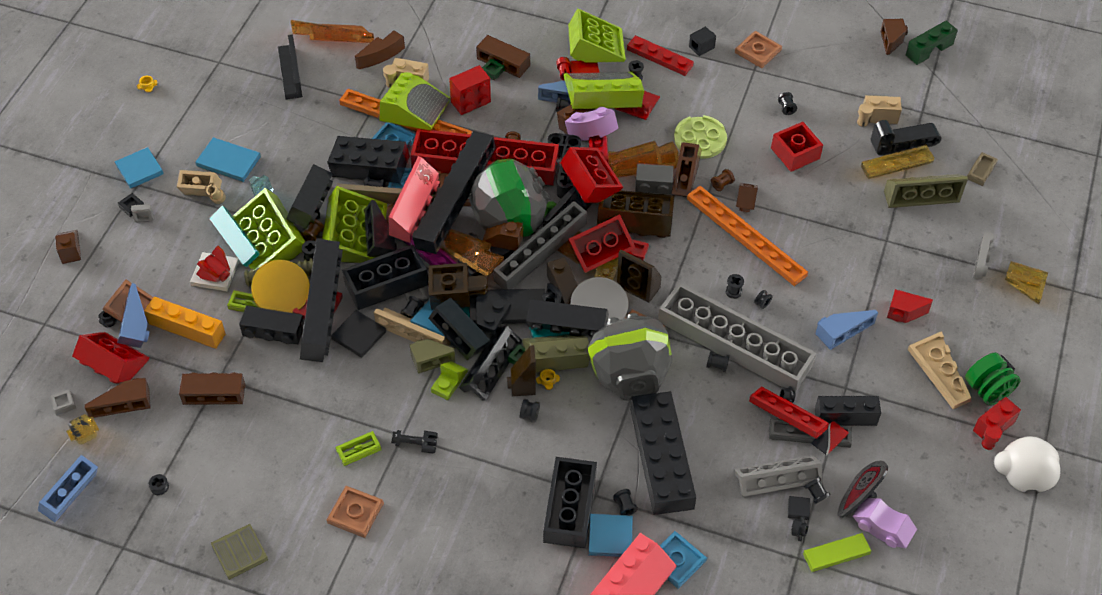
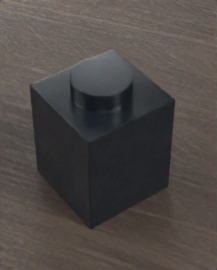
M706 26L690 34L689 48L698 56L715 48L716 35Z

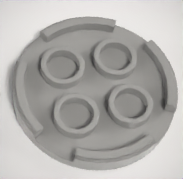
M603 277L587 279L576 287L571 296L570 304L608 309V319L615 317L622 320L627 316L628 297L626 292L618 283L611 279Z

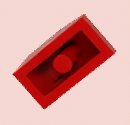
M895 289L887 318L897 322H910L928 314L933 299Z

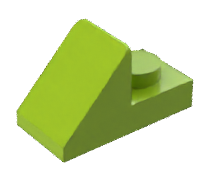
M452 361L440 365L441 374L431 387V393L446 400L450 399L468 373L467 368Z

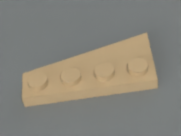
M942 331L909 345L908 351L952 409L970 402V393L962 376L957 371L956 362L952 360L951 351L944 342Z

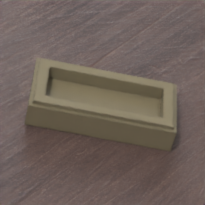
M981 152L967 175L968 180L983 186L997 164L998 159Z

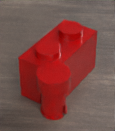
M560 57L556 61L557 69L560 72V79L564 81V73H600L598 62L570 61L567 57Z
M1004 397L980 416L973 429L983 439L981 444L987 450H992L995 447L1002 433L1016 422L1021 412V409L1007 397Z

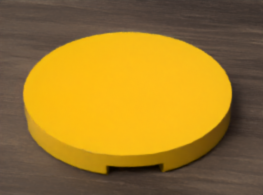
M274 260L262 265L257 270L252 280L251 292L259 308L292 313L293 309H300L305 305L308 299L310 283L304 270L297 264L287 260Z

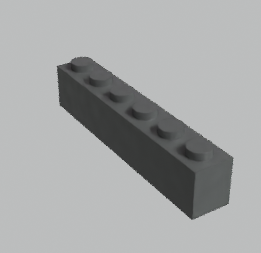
M573 201L493 270L494 282L502 289H513L568 241L567 239L573 237L587 224V211Z

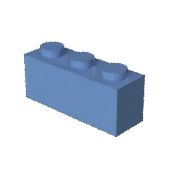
M80 455L39 502L38 511L53 522H56L93 480L98 466Z

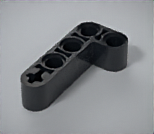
M881 120L874 125L870 140L876 153L879 156L932 147L939 144L942 137L934 123L892 130L887 120Z
M552 133L548 136V143L559 144V157H561V160L570 147H581V139L576 135ZM560 163L557 177V196L562 199L574 185Z

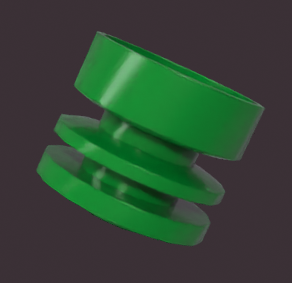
M996 352L990 353L978 360L965 375V380L974 390H979V397L983 398L985 404L989 406L997 404L1004 397H1008L1021 382L1020 377L1014 374L1012 368H1006L1007 362Z

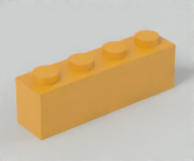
M155 296L144 310L149 325L215 349L226 335L221 320Z

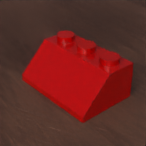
M570 147L560 162L585 203H599L623 189L622 184L598 148Z
M620 214L567 239L584 273L617 258L620 250L628 253L636 249Z
M106 332L79 335L72 357L79 360L80 364L91 367L95 373L108 377L109 381L116 384L131 380L150 358L131 346L117 343L118 339Z

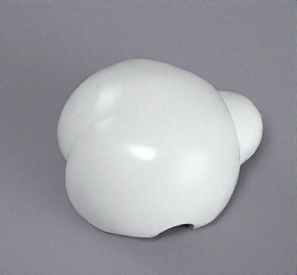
M1027 436L1011 442L1004 451L999 452L994 459L997 471L1006 476L1010 485L1024 493L1027 490L1047 491L1054 487L1060 478L1058 452L1050 443L1038 437Z

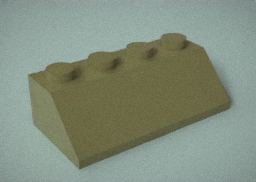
M959 174L889 179L886 182L884 194L889 208L960 203L968 177Z

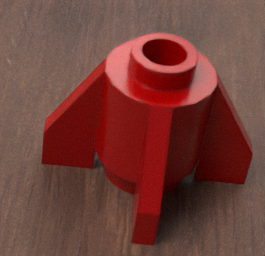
M219 246L215 247L212 254L197 263L200 269L196 275L201 279L224 282L230 276V267L225 252Z

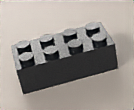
M337 136L327 164L330 172L333 173L332 177L365 180L369 176L371 179H385V182L400 183L410 155L407 144L404 141Z
M414 245L342 269L345 286L357 310L429 285L427 268Z
M563 457L555 458L543 529V543L586 548L597 462Z

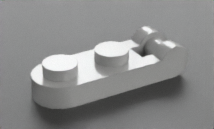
M985 232L983 234L978 249L973 278L981 280L982 276L986 277L988 266L985 263L989 262L991 256L989 250L995 238L992 232Z

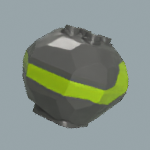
M630 313L622 320L615 317L608 319L606 326L594 334L588 345L590 360L598 381L602 386L620 396L623 400H631V396L657 393L672 364L669 337L663 324L655 318L638 316L637 313Z

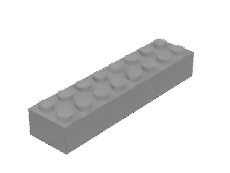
M681 283L677 284L659 308L658 321L664 326L722 356L730 355L729 360L782 388L791 386L795 393L814 365L816 352Z

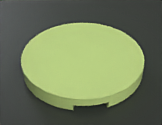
M703 115V117L691 118L689 116L680 121L676 126L674 141L679 150L682 142L699 144L702 150L700 159L714 157L724 150L727 143V133L723 124L712 117Z

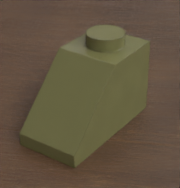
M430 339L419 340L409 344L410 354L418 374L438 368L443 363L455 362V351L447 345Z

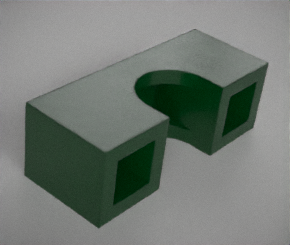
M947 20L910 40L905 56L916 65L929 59L935 47L943 51L952 46L958 29Z

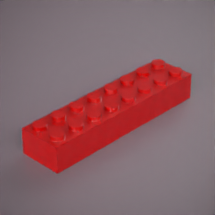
M417 128L410 154L411 167L413 168L419 156L437 172L441 171V173L449 174L453 163L457 161L460 151L464 149L467 139L472 134L430 131ZM494 137L496 149L485 169L497 160L514 159L529 168L533 167L545 185L554 186L559 160V144Z

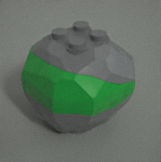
M502 159L493 162L477 176L471 188L469 200L478 223L485 231L487 228L502 223L520 222L523 223L524 238L534 234L542 225L546 205L550 197L546 190L543 191L542 187L545 184L542 178L538 177L533 167L529 168L514 159Z

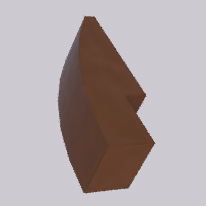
M393 30L383 40L379 37L375 38L355 55L356 68H368L397 55L405 49L404 36Z

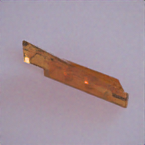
M291 20L293 34L310 35V40L371 43L374 40V33L368 32L363 26L317 24Z
M655 141L610 153L609 166L617 178L637 175V164L674 166L673 169L677 168L679 154L673 141L659 147Z
M452 228L440 247L484 276H489L504 259V256L490 252L491 243Z

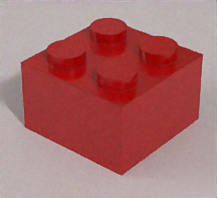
M480 65L449 78L451 103L460 115L491 102L490 77Z
M802 121L773 134L771 149L792 172L819 160L823 144Z

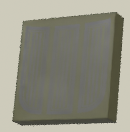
M251 524L211 542L212 548L228 580L268 561V557Z

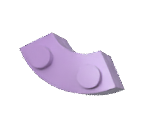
M599 107L591 112H576L565 121L568 134L580 137L581 141L589 140V137L597 135L601 138L618 129L614 110L605 107Z
M867 498L853 515L860 529L869 532L892 548H906L917 531V528L907 514L891 509L882 499Z

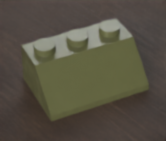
M567 334L525 338L522 340L525 351L530 345H534L536 372H542L545 369L556 371L585 368L589 365L588 338L583 335L573 336Z

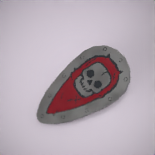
M885 461L872 462L856 475L838 509V516L840 518H844L852 513L867 498H877L874 490L888 473V465Z

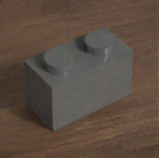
M637 164L635 192L671 194L674 166Z

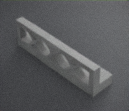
M814 455L734 469L735 476L740 482V492L743 497L805 486L818 477L821 478L820 482L823 483L822 465Z

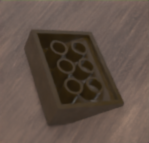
M620 190L599 202L597 225L620 214L628 233H637L640 236L656 235L659 238L670 237L674 195Z

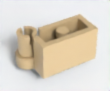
M395 58L392 65H386L383 68V75L386 78V86L388 88L390 84L391 86L394 84L401 73L405 72L417 75L427 82L429 80L428 63Z
M865 95L864 102L859 107L857 124L862 127L863 122H865V127L869 122L877 123L881 120H887L889 124H898L902 111L901 98Z
M180 170L177 188L184 195L208 196L215 204L223 203L226 198L225 193L220 189L222 180L215 172Z

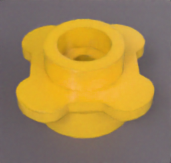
M146 75L139 79L137 88L151 92L158 82L153 80L151 76Z
M551 369L543 370L540 376L536 378L537 384H542L547 390L553 389V385L560 380L559 375Z

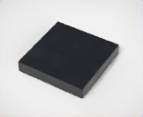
M355 310L331 335V338L362 358L386 333V328L358 310Z

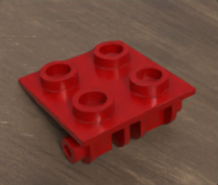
M644 91L641 107L614 109L647 120L660 96Z

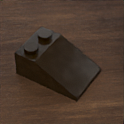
M620 250L617 283L624 291L650 303L661 288L662 276L655 266Z

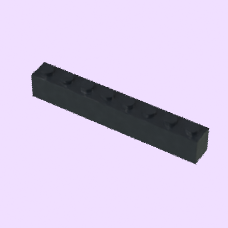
M473 131L470 138L467 139L464 149L460 151L457 161L453 163L451 171L445 177L442 187L436 193L435 199L429 204L427 213L421 218L417 230L413 232L412 240L416 250L437 254L467 201L477 176L485 169L496 149L494 135Z

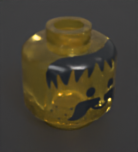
M83 414L69 421L68 426L70 429L66 430L71 442L76 440L78 444L82 445L96 438L99 428L92 416L89 417Z

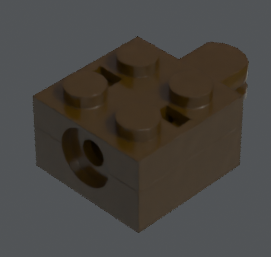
M467 263L429 266V300L431 310H434L449 298H452L460 308L470 307V295H482L488 291L487 278L484 275L469 276Z

